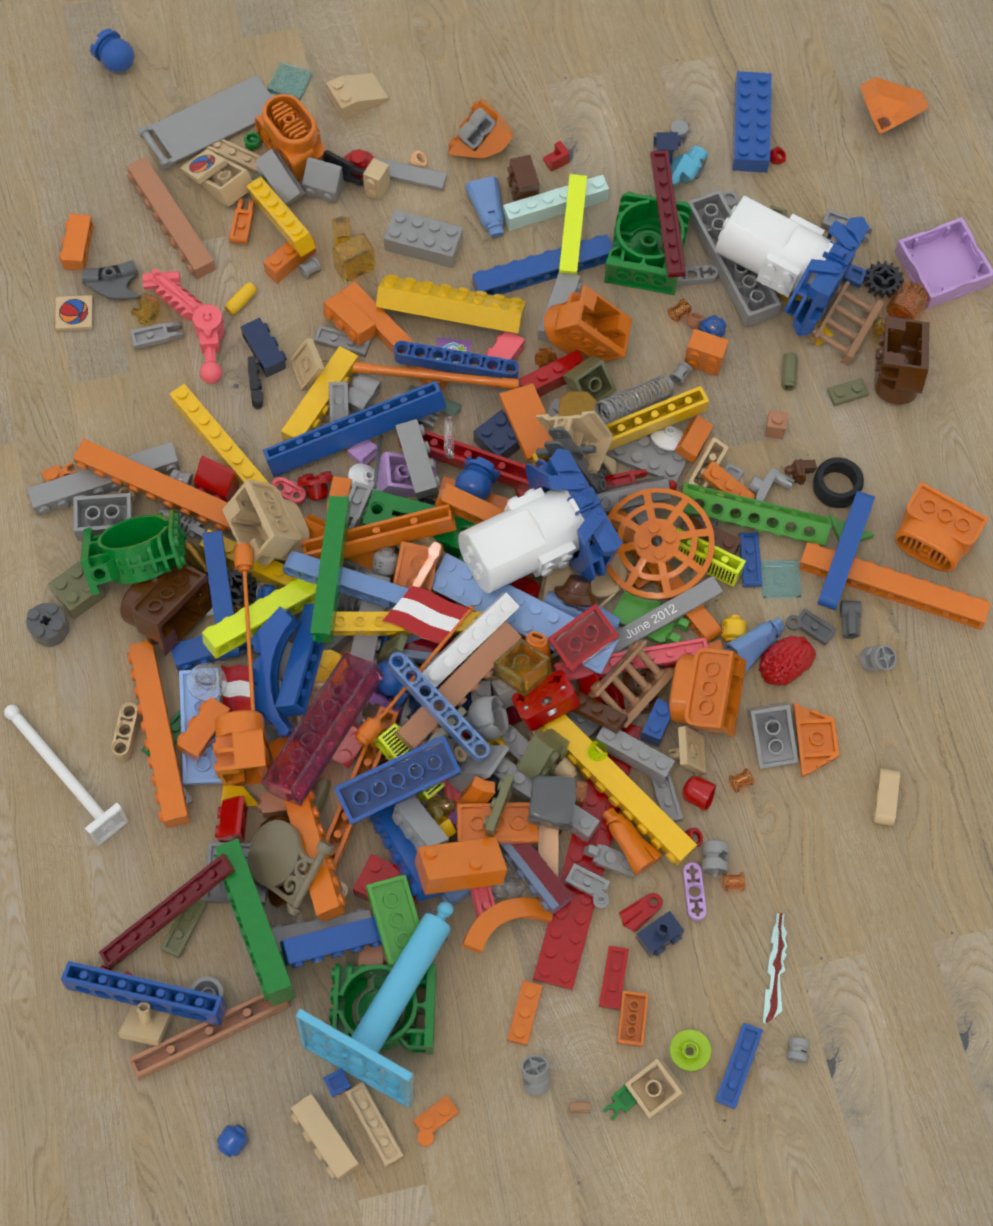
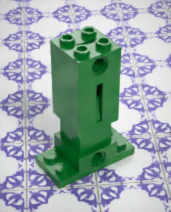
M373 490L372 496H370L366 505L367 510L363 512L360 523L363 526L437 506ZM454 516L457 530L433 537L437 543L442 544L445 553L464 562L458 536L460 532L476 524Z

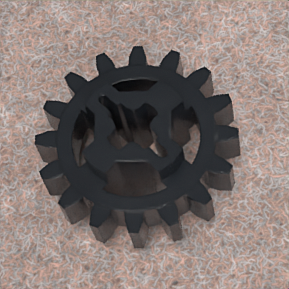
M877 261L876 266L871 264L870 269L867 268L864 286L869 287V293L874 291L875 297L880 294L882 299L884 295L891 298L892 294L896 296L898 290L900 291L904 282V278H902L903 272H898L899 267L894 268V263L887 265V261H884L883 264Z
M234 568L233 573L228 570L233 607L236 605L237 609L240 610V605L245 607L243 573L238 572ZM249 572L247 573L248 602L253 603L252 597H256L258 584H255L256 578H251L252 574Z

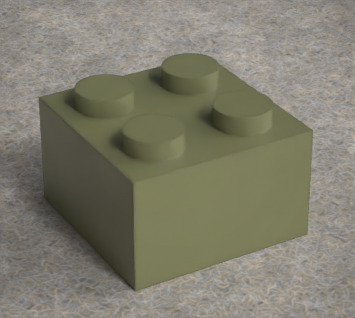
M590 356L563 375L570 391L588 392L596 399V402L605 399L617 390L603 359Z
M79 561L48 583L54 596L74 620L105 598L101 587L100 594H91Z
M552 728L534 735L516 768L532 780L534 776L553 775L559 760L567 754V747L570 742Z

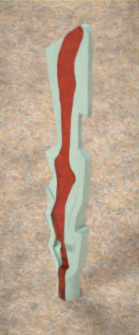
M776 913V923L773 927L770 944H773L767 973L770 975V989H765L764 1024H767L783 1011L779 975L786 971L783 960L787 956L785 950L788 946L785 941L787 931L784 927L783 913Z

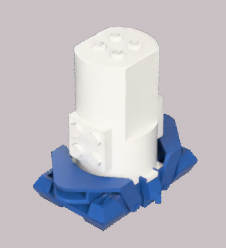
M744 195L738 205L733 207L730 218H726L722 226L724 229H722L718 236L715 252L758 274L756 281L778 293L789 297L792 292L793 294L785 307L784 313H788L795 318L792 326L798 336L811 335L843 277L847 274L855 257L856 250L862 243L869 226L862 216L850 218L846 225L834 220L826 238L823 236L824 229L795 214H792L789 219ZM832 237L837 240L836 243L831 240ZM797 295L802 297L801 301L796 300Z
M560 448L556 449L549 462L538 459L536 466L533 464L526 465L530 490L519 498L515 496L509 499L504 512L460 532L458 536L463 560L479 587L486 593H491L530 573H533L535 577L540 575L545 577L552 573L553 569L557 567L561 569L567 565L592 582L596 576L600 577L606 574V569L623 543L600 505V499L593 487L589 486L570 451Z

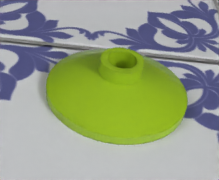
M693 1029L683 1030L672 1039L670 1056L674 1064L680 1069L697 1071L708 1063L711 1056V1045L707 1037L701 1032ZM691 1048L693 1054L688 1055L686 1049Z

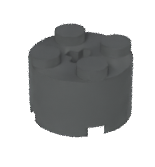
M42 603L30 609L27 613L26 625L35 642L45 647H53L64 641L65 636L69 632V623L64 612L57 604Z

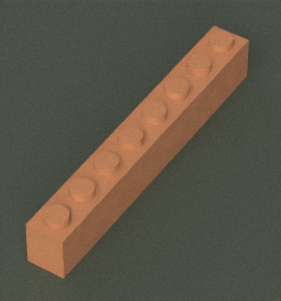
M144 157L128 165V174L126 175L131 184L134 183L137 194L143 196L146 208H151L153 211L152 216L154 220L160 222L162 232L170 237L169 242L171 246L177 248L179 258L182 262L185 261L187 263L186 268L191 275L194 274L196 279H199L215 271L213 258L147 158Z
M504 621L437 690L453 707L456 705L460 707L467 700L465 696L469 692L473 694L480 687L478 682L482 678L486 680L494 672L492 668L496 664L498 666L506 660L505 654L509 650L513 652L520 645L518 641L522 636L507 621ZM440 703L433 704L436 711L443 710V706ZM421 706L394 735L410 750L424 745L427 742L425 738L429 733L434 735L440 726Z

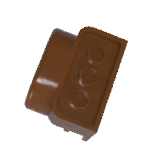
M890 316L885 317V329L879 337L878 345L880 347L876 349L874 371H876L874 388L882 400L891 404L903 405L915 400L918 394H922L929 370L930 322Z
M186 564L183 565L181 570L175 565L172 568V572H166L147 581L134 583L123 597L120 608L122 619L124 622L136 627L139 633L145 635L149 644L157 645L160 643L162 653L166 656L213 608L207 574Z

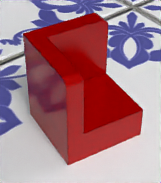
M560 140L555 143L554 152L544 156L543 161L552 172L569 163L570 153Z

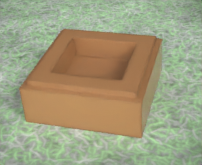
M571 1102L569 1104V1114H590L591 1112L590 1102Z

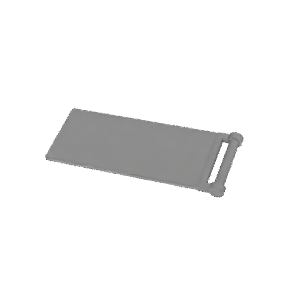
M255 75L147 127L143 126L138 130V133L153 150L161 162V167L167 170L180 160L255 125L254 118L262 114L264 104L272 95L259 77ZM153 131L171 156L170 159L164 156L149 134Z

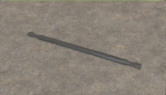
M382 434L378 437L373 489L377 488Z

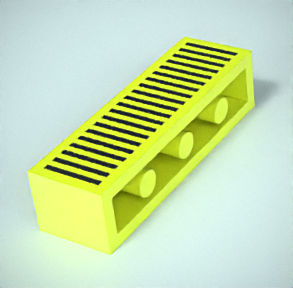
M677 528L678 532H684V530ZM697 537V550L693 560L703 566L707 557L709 543ZM691 538L680 540L679 551L687 556L691 549ZM715 546L714 556L706 574L714 576V578L734 587L742 574L746 560Z
M396 723L374 741L388 761L411 751L394 735L401 727ZM443 782L418 794L417 797L423 803L442 789L445 783Z

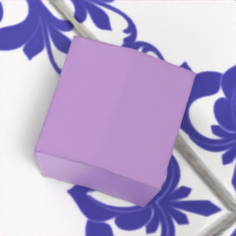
M370 440L362 441L347 450L348 456L357 464H368L376 457L377 446Z

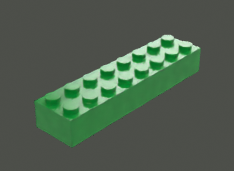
M238 838L216 846L217 854L213 855L214 859L218 858L221 854H225L235 869V872L223 880V884L240 927L239 929L246 944L252 964H254L253 968L266 1002L270 1001L273 1007L296 998Z

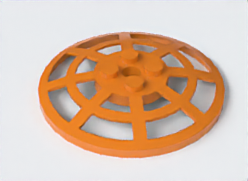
M668 488L644 489L625 497L616 504L607 516L610 522L613 519L621 524L618 531L621 541H623L626 527L635 532L634 542L622 543L616 554H619L625 567L631 572L627 581L624 582L620 579L611 565L606 569L614 582L626 592L648 600L671 599L696 586L706 575L714 556V531L705 511L689 496ZM651 493H668L682 499L676 507L666 503H653ZM643 495L645 505L634 509L627 517L617 513L628 501ZM688 503L700 513L706 525L705 529L695 530L692 521L683 512ZM654 508L670 510L672 513L667 520L659 519L655 516ZM645 510L647 511L648 520L641 525L631 521L637 514ZM678 516L686 522L690 531H677L673 523ZM708 536V553L703 566L693 560L697 550V537ZM660 537L662 544L654 546L651 543L652 539ZM691 538V549L687 556L679 551L680 540ZM636 551L640 560L635 567L628 561L624 552ZM674 557L683 562L677 569L667 573L666 563ZM646 563L658 565L660 575L644 573L642 570ZM688 566L697 572V575L687 584L671 591L669 579L681 574ZM638 577L649 581H661L663 592H645L632 586Z

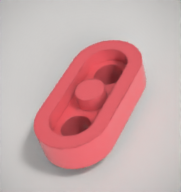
M277 477L272 481L271 485L277 489L279 487L284 488L279 490L283 499L293 501L297 505L305 502L306 491L302 486H298L284 477Z

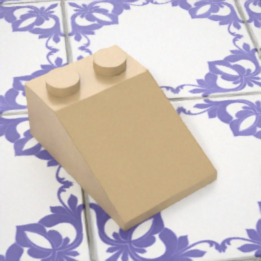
M373 73L340 76L326 83L327 96L343 121L389 100V97Z
M225 159L227 165L200 185L218 202L229 207L235 204L243 195L249 193L246 185L251 183L252 179L247 169Z

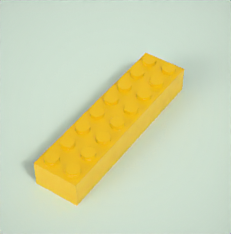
M389 274L385 275L378 286L376 307L518 334L524 321L526 301L516 297L512 299L504 298L500 294L488 295L484 291L472 292L467 288H451L447 284L434 285L430 281L418 282L414 278L402 279L398 278L397 275Z

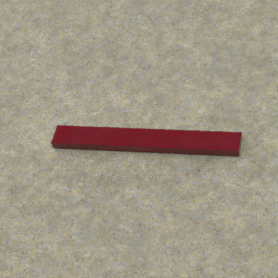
M668 150L651 151L650 160L667 277H685L686 268Z
M221 854L99 951L107 969L114 968L235 872L227 855Z

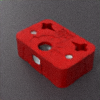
M562 670L549 674L512 696V701L530 731L539 729L541 726L552 722L580 705V700L573 686Z

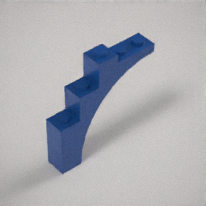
M279 607L251 638L252 649L260 655L252 663L253 684L256 685L254 688L255 711L261 713L268 723H273L276 727L275 731L281 737L293 739L298 732L289 722L288 717L275 708L279 694L278 677L284 648L292 633L301 622L288 609Z

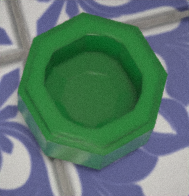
M256 132L247 133L244 137L246 148L256 150L261 146L260 135Z

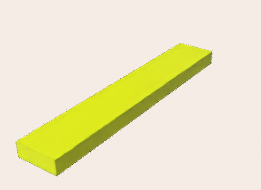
M569 175L559 273L577 275L587 176Z

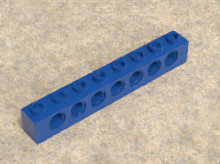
M68 961L61 977V981L67 990L135 1006L146 1002L152 1010L219 1026L227 1008L221 996Z

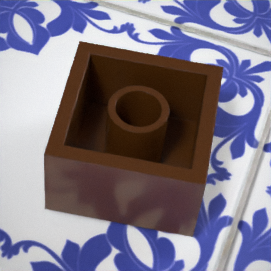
M531 155L510 159V166L507 167L509 175L507 183L513 189L511 192L513 202L538 195L540 183Z

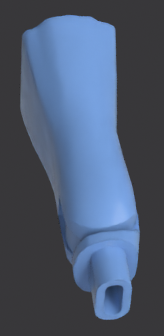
M491 176L468 182L465 185V189L483 227L490 233L491 238L504 235V216L498 178Z
M778 617L774 621L769 620L768 622L761 623L746 634L726 643L724 648L725 650L734 651L747 661L746 673L757 659L781 636V632L785 630L783 621Z

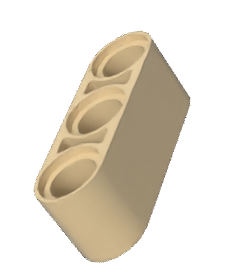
M132 702L124 703L120 708L111 745L115 758L120 762H125L131 758L140 722L138 708ZM129 711H135L132 716H126ZM130 729L128 734H121L123 730ZM119 748H126L123 753H117Z
M879 769L873 823L894 826L900 771Z

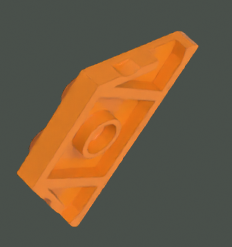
M794 703L793 711L801 777H805L839 757L835 718L822 715L816 710H809L801 707L798 703Z

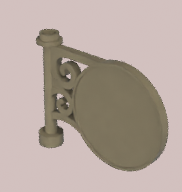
M274 820L264 824L254 835L248 851V866L255 881L268 887L288 902L286 911L298 916L302 912V909L299 907L326 854L331 855L334 846L324 840H319L316 846L319 851L313 859L305 853L298 830L288 822ZM301 871H308V873L306 875H303ZM284 885V889L293 894L289 896L278 887Z

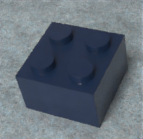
M502 409L473 431V441L484 451L508 459L521 449L507 415Z

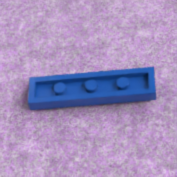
M746 1023L742 1024L715 1102L732 1109L736 1108L763 1030Z

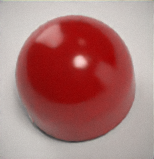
M777 146L770 151V162L772 164L779 165L786 161V154L782 148Z
M693 827L685 831L692 840V834L697 835L696 847L702 845L703 835L698 828Z

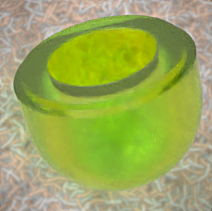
M595 740L588 746L587 755L593 761H601L608 755V750L602 742ZM596 747H599L602 750V753H600L596 749Z

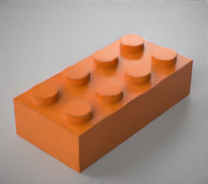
M630 991L622 992L617 1044L643 1047L648 994Z

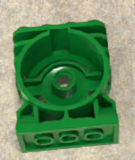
M633 192L623 193L614 228V248L609 250L604 283L675 295L678 277H667L656 197L635 194ZM676 201L682 248H684L691 206L685 201Z
M173 509L169 510V519L164 517L162 512L158 513V515L132 517L114 524L102 534L95 536L91 527L84 529L80 563L91 594H100V585L111 581L119 584L139 583L158 577L166 572H172V568L177 565L179 570L183 569V565L186 564L184 557L186 556V535L184 529H180L179 523H181L179 513H175Z
M336 964L335 968L332 967L331 980L334 988L330 989V1001L333 1005V1009H329L330 1025L351 1038L357 1028L352 1015L353 1004L357 996L367 988V980L371 979V988L366 990L356 1003V1017L360 1023L393 967L387 965L366 966L365 964H361V966H353V964L341 966V964ZM435 964L430 965L416 990H426V1000L423 1003H417L416 992H414L406 1005V1013L402 1025L391 1034V1037L386 1039L380 1051H387L402 1045L407 1052L433 1055L436 991ZM402 1014L400 1015L393 1029L399 1024ZM418 1015L425 1016V1029H414Z

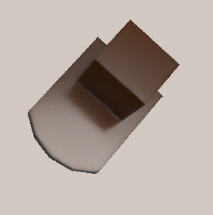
M815 459L794 460L791 466L785 467L784 472L787 475L792 474L794 483L803 485L806 481V473H814L816 470Z

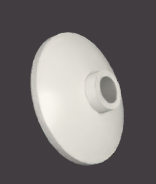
M671 425L651 433L650 438L659 448L674 451L684 432Z
M362 463L353 465L348 472V478L352 479L351 487L355 481L373 487L375 469Z

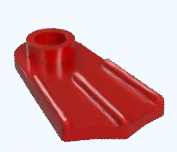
M650 893L620 911L619 914L623 926L636 932L662 907L663 900L661 896L657 893ZM651 899H656V900H657V904H656V905H652V904L650 903V900H651Z

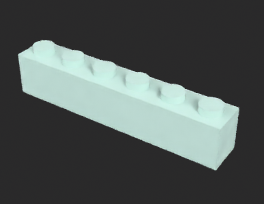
M600 175L587 179L584 208L608 201L609 187L604 176ZM568 185L503 205V216L508 230L511 231L565 214Z

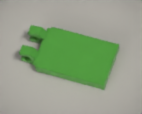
M625 591L612 614L621 619L619 625L624 627L661 606L663 603L657 600L636 597ZM681 617L646 638L656 644H662V642L667 644L681 642V636L671 631L675 627L686 632L690 621Z

